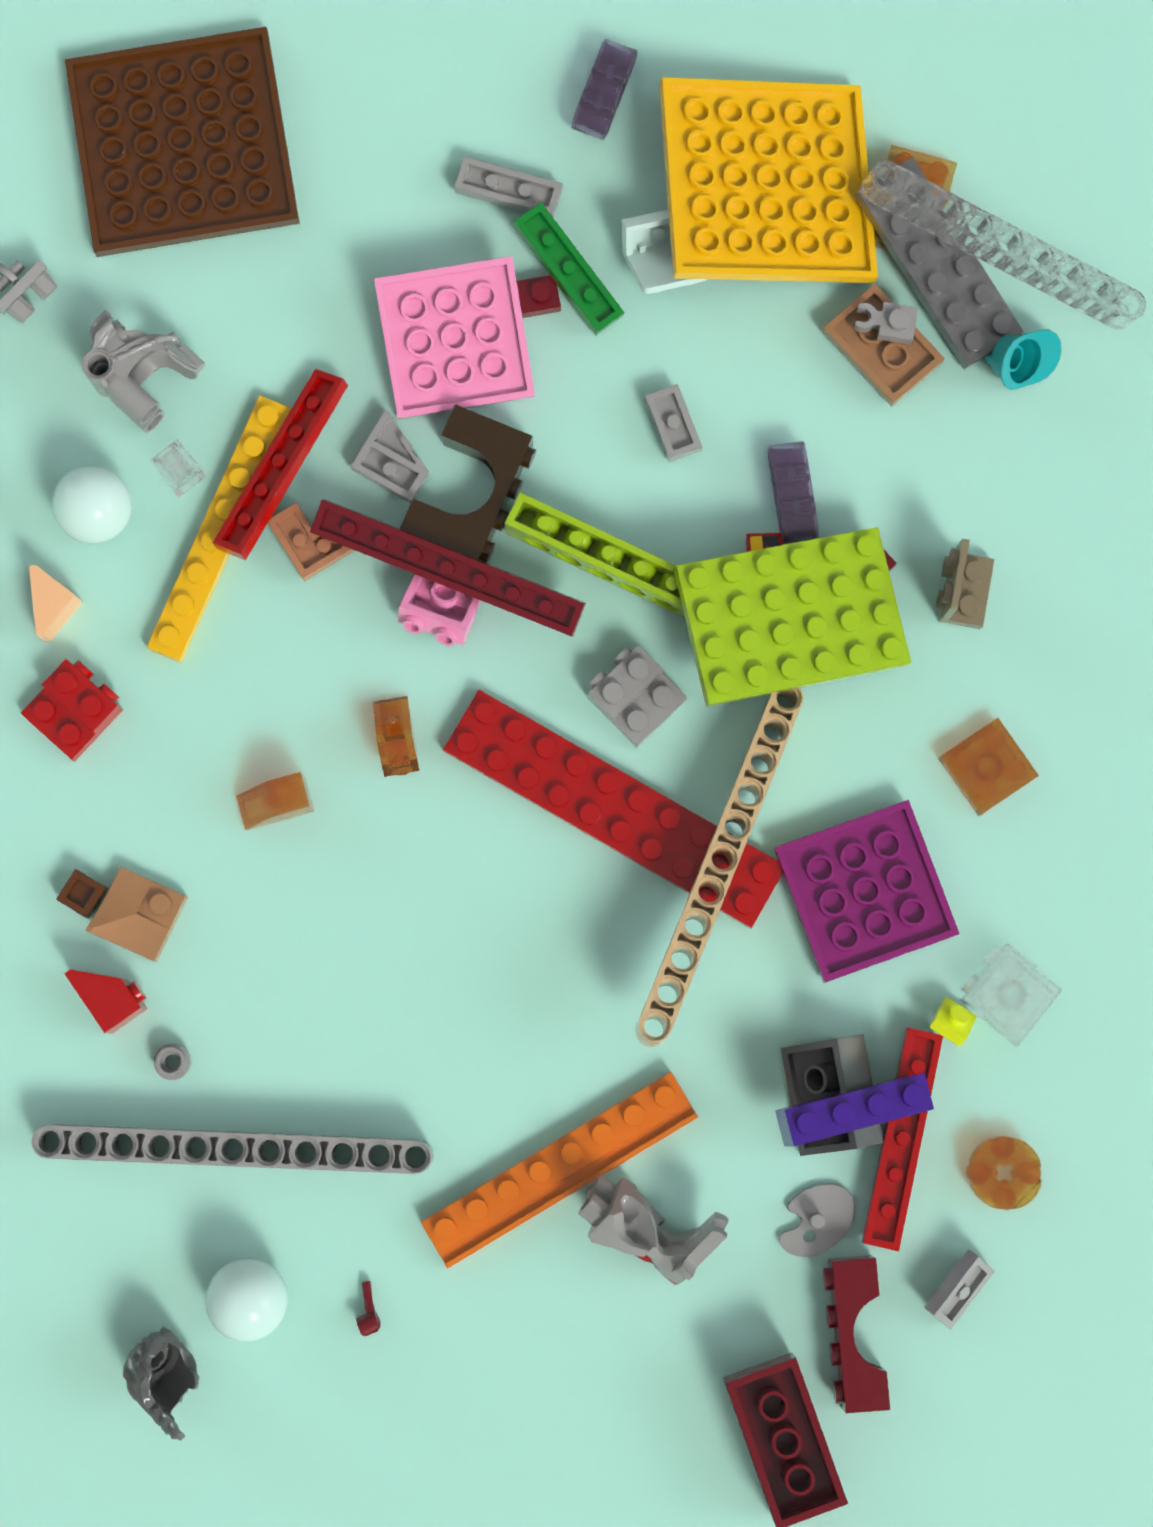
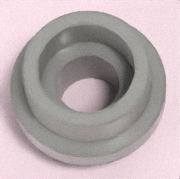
M179 1044L162 1046L154 1057L156 1072L167 1080L182 1078L188 1072L191 1065L188 1051ZM171 1055H176L179 1059V1064L175 1069H171L167 1065V1059Z

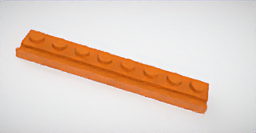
M669 1072L421 1221V1224L448 1269L594 1181L599 1175H604L697 1119L698 1116L672 1072Z

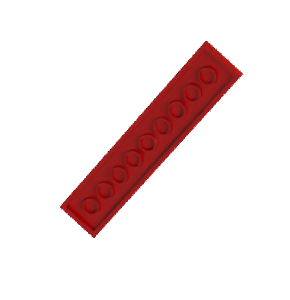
M478 690L445 745L443 752L690 893L717 827L716 825L483 691ZM746 843L720 912L751 929L783 874L780 862ZM720 854L712 856V863L717 868L727 869L729 867V861L725 856ZM701 887L698 890L702 900L706 902H714L716 900V893L710 887Z

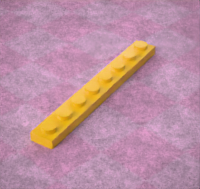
M259 395L147 645L150 651L179 663L182 662L230 555L218 550L212 542L289 414L290 407Z

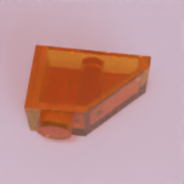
M408 696L373 702L376 741L384 777L401 776L419 771L417 747Z
M301 772L266 781L236 796L246 831L314 812L307 781Z

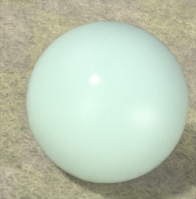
M83 466L70 471L59 481L53 494L52 508L58 525L67 535L83 543L97 544L113 539L125 528L131 515L132 503L129 490L118 475L103 467Z
M252 1258L238 1259L223 1266L213 1276L206 1293V1311L212 1325L225 1337L240 1342L256 1341L273 1332L281 1323L288 1303L286 1285L278 1271L268 1263Z

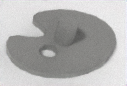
M834 1184L815 1185L802 1191L787 1206L791 1213L800 1216L801 1224L797 1228L785 1231L779 1235V1243L788 1253L800 1257L815 1256L835 1246L847 1233L853 1221L855 1205L850 1193L843 1187ZM814 1231L815 1238L807 1242L803 1239L804 1233Z

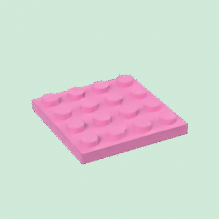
M512 256L374 278L398 419L451 411L455 404L463 408L535 397Z

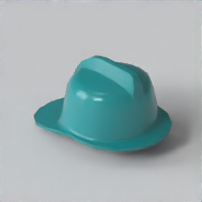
M1040 329L1025 334L1005 335L997 342L993 352L985 356V361L991 365L993 373L1001 379L1004 387L1009 390H1016L1043 381L1055 370L1061 356V340L1057 333L1050 329Z

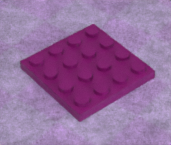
M909 800L774 848L823 983L960 934Z

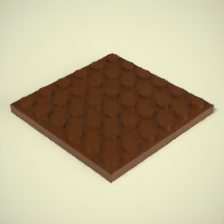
M267 26L65 59L93 250L96 257L300 224Z

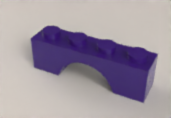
M918 1073L880 1082L859 1090L775 1110L784 1146L794 1147L934 1109L925 1073Z

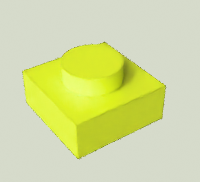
M946 997L939 1005L929 1027L960 1047L967 1039L977 1016Z

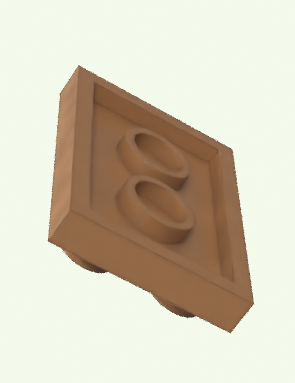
M874 284L824 326L822 332L892 407L939 367L945 358L916 327L911 345L877 340L878 330L876 329L866 333L854 330L856 321H869L866 314L856 312L858 304L869 303L877 311H881L884 302L893 303Z

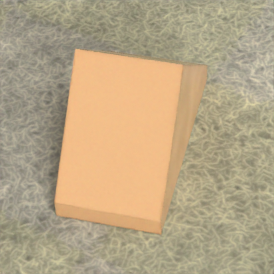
M37 565L29 566L35 632L44 642L51 641L82 604V601Z

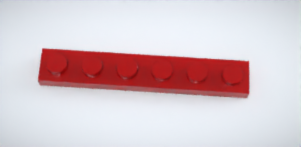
M315 368L212 542L218 550L243 560L248 558L347 389L348 385L343 378Z
M906 1027L895 1079L911 1074L925 1073L931 1095L943 1036ZM928 1111L886 1122L861 1241L864 1244L899 1252Z

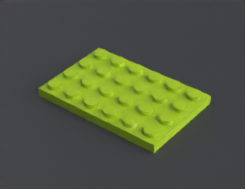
M878 527L686 563L674 567L706 707L911 664Z

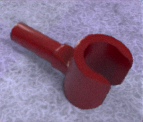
M371 1281L362 1282L366 1314L356 1318L357 1326L362 1336H368L377 1332L381 1326L380 1319L373 1305Z

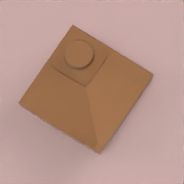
M120 867L103 902L85 931L157 962L188 897Z

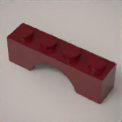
M872 1255L829 1258V1268H823V1283L825 1291L831 1290L832 1305L826 1306L828 1328H834L835 1343H830L829 1345L832 1366H838L839 1381H833L835 1404H841V1408L846 1414L890 1410L887 1371L880 1366L866 1361L860 1355L854 1341V1324L860 1310L869 1301L880 1296L876 1258Z

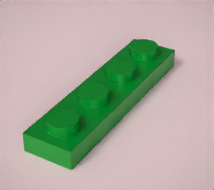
M542 202L514 221L512 226L595 336L623 317L625 312Z

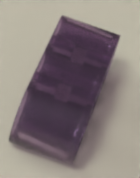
M604 39L575 111L571 127L573 130L605 140L634 68L638 50Z
M804 441L769 445L768 461L782 544L817 539L819 537L818 520Z

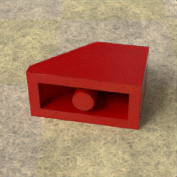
M71 969L64 973L106 1034H113L147 1010L143 1003V1000L147 997L136 981L130 983L127 979Z

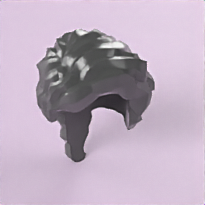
M162 1327L159 1332H152L149 1336L144 1337L141 1343H137L135 1348L130 1351L124 1363L123 1377L126 1379L127 1391L131 1397L152 1417L158 1426H161L166 1435H170L171 1439L181 1441L185 1434L179 1429L174 1417L171 1415V1411L179 1402H182L183 1396L188 1392V1389L194 1390L198 1388L199 1376L193 1355L171 1330Z

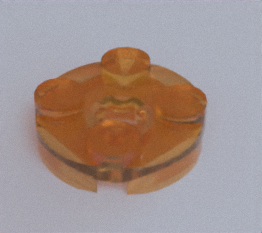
M1006 1136L990 1138L978 1145L971 1154L969 1165L966 1169V1175L975 1196L984 1204L1003 1210L1022 1208L1030 1203L1039 1192L1042 1181L1040 1179V1159L1033 1148L1020 1139ZM999 1164L1002 1166L1010 1164L1013 1167L1010 1171L1013 1179L1010 1182L1005 1179L1000 1182L997 1180L998 1171L996 1168Z

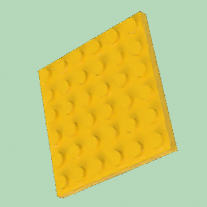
M662 77L659 89L673 279L874 283L877 280L878 270L874 227L854 197L858 189L869 183L861 85Z

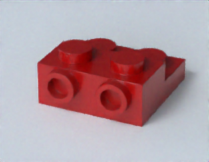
M65 659L41 684L44 688L20 714L75 762L123 709L115 703L120 697L103 683L98 688L89 680L94 674L79 660L72 664Z

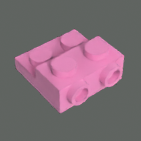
M414 574L399 606L398 622L402 623L404 629L410 633L420 634L422 631L435 635L437 641L443 645L453 646L455 643L464 646L476 619L481 600Z

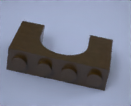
M455 404L441 435L443 445L485 464L495 480L493 492L481 508L468 514H451L413 498L400 529L488 563L495 548V543L491 542L496 530L502 531L505 526V521L509 515V512L505 511L510 498L516 500L523 483L519 477L524 467L530 468L536 454V449L532 448V435Z

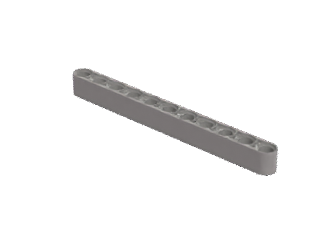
M55 1124L42 1126L37 1129L31 1141L34 1152L40 1157L47 1159L402 1174L422 1173L431 1166L434 1159L431 1146L419 1139ZM50 1131H54L59 1136V1147L55 1151H50L45 1145V1137ZM87 1132L94 1135L96 1139V1147L91 1153L84 1151L81 1146V1139ZM123 1134L130 1136L133 1141V1148L127 1155L122 1154L117 1147L118 1139ZM160 1135L167 1138L170 1145L168 1153L164 1156L158 1155L153 1147L155 1139ZM195 1137H200L206 1143V1152L200 1158L193 1156L190 1152V1142ZM232 1138L239 1140L243 1145L242 1155L238 1159H232L226 1153V1144ZM268 1140L275 1141L280 1149L279 1156L274 1161L267 1160L262 1154L263 1144ZM305 1141L312 1143L316 1148V1157L309 1163L301 1160L298 1155L299 1146ZM340 1143L348 1144L353 1150V1157L347 1164H342L335 1158L334 1151ZM379 1144L384 1145L390 1154L389 1161L381 1166L376 1165L370 1155L372 1148ZM413 1146L421 1147L426 1153V1162L421 1167H414L407 1160V1152Z

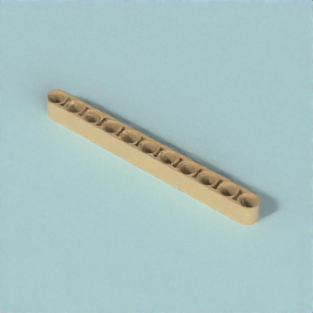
M800 688L772 693L766 703L636 1024V1036L645 1046H659L672 1031L802 706L803 693ZM785 696L792 701L793 707L783 708L778 704L777 697ZM767 727L775 728L780 733L781 738L778 740L769 739L765 735L764 729ZM762 759L767 764L768 770L764 772L755 770L751 760ZM742 790L751 792L755 797V802L752 804L742 802L739 799L738 792ZM729 822L737 823L742 829V835L731 836L727 833L725 824ZM717 854L725 856L729 861V867L727 869L717 868L712 863V856ZM701 887H710L716 893V900L714 902L702 900L698 890ZM691 919L697 920L703 927V933L701 935L690 934L686 930L685 922ZM678 952L684 953L689 958L690 966L686 969L677 968L672 963V955ZM661 986L673 988L677 996L676 1001L671 1003L662 1001L658 996V988ZM650 1019L659 1021L663 1027V1034L658 1037L648 1035L644 1028L645 1021Z

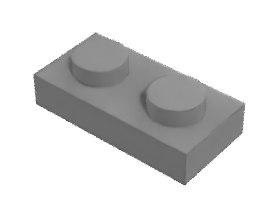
M678 384L645 395L646 405L669 462L702 451L701 442Z
M968 1249L965 1255L955 1263L952 1272L943 1284L933 1292L930 1301L924 1308L941 1323L952 1329L995 1271L978 1255Z

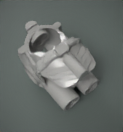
M104 310L90 327V338L93 348L82 359L83 372L100 395L110 398L123 413L145 433H148L161 422L165 413L159 408L160 404L141 387L142 383L154 371L163 367L171 368L186 378L195 379L206 363L185 344L181 345L174 331L167 335H149L139 330L126 331L125 326L118 319L112 321L113 317L111 314Z

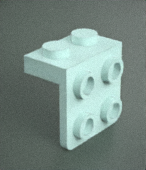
M668 210L622 220V254L642 292L646 294L659 293L664 290L693 285L707 280L673 279Z

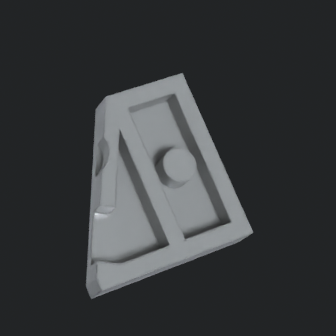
M386 410L350 466L352 471L410 504L413 498H416L429 476V471L416 455L411 444L394 422L391 414Z

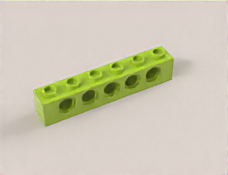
M521 492L519 493L505 521V532L507 535L685 618L674 573L676 565Z

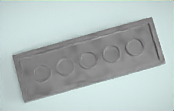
M913 157L855 192V199L964 370L992 353L997 342L1005 335L1022 334L1024 332Z

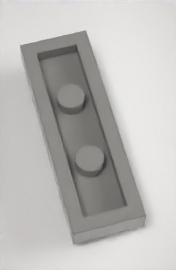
M466 156L463 157L454 186L455 193L522 212H528L542 202L553 218L563 189V183Z

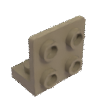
M962 539L956 548H951L949 556L944 558L941 576L947 577L943 590H939L936 610L941 611L939 622L981 629L984 624L994 559L967 554L970 540Z

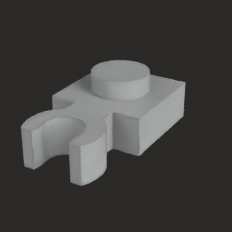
M884 302L881 311H877L869 303L858 304L856 312L866 314L869 321H856L854 325L855 331L866 333L876 329L878 330L877 340L907 345L912 344L918 307Z

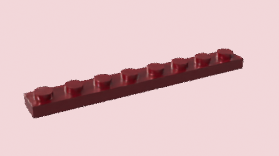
M326 499L321 500L310 531L312 534L571 637L575 634L586 606V602Z

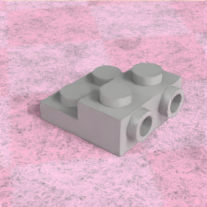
M639 645L633 651L629 647L625 648L614 659L613 662L617 666L608 675L601 671L588 684L592 689L588 693V699L636 748L687 701L684 693L663 673L664 670Z

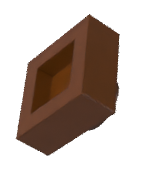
M75 869L56 900L89 919L108 888Z

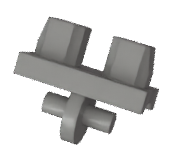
M18 260L9 269L0 263V274L2 275L0 278V292L9 284L13 286L0 300V313L4 315L7 312L17 321L24 323L35 311L22 297L25 292L31 288L45 300L57 288L55 282L46 273L47 266L40 260L20 280L17 276L25 267Z

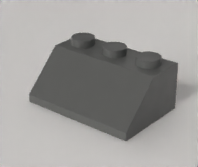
M864 1034L781 1048L791 1106L873 1085ZM877 1124L798 1145L800 1156L853 1150L883 1143L881 1126Z

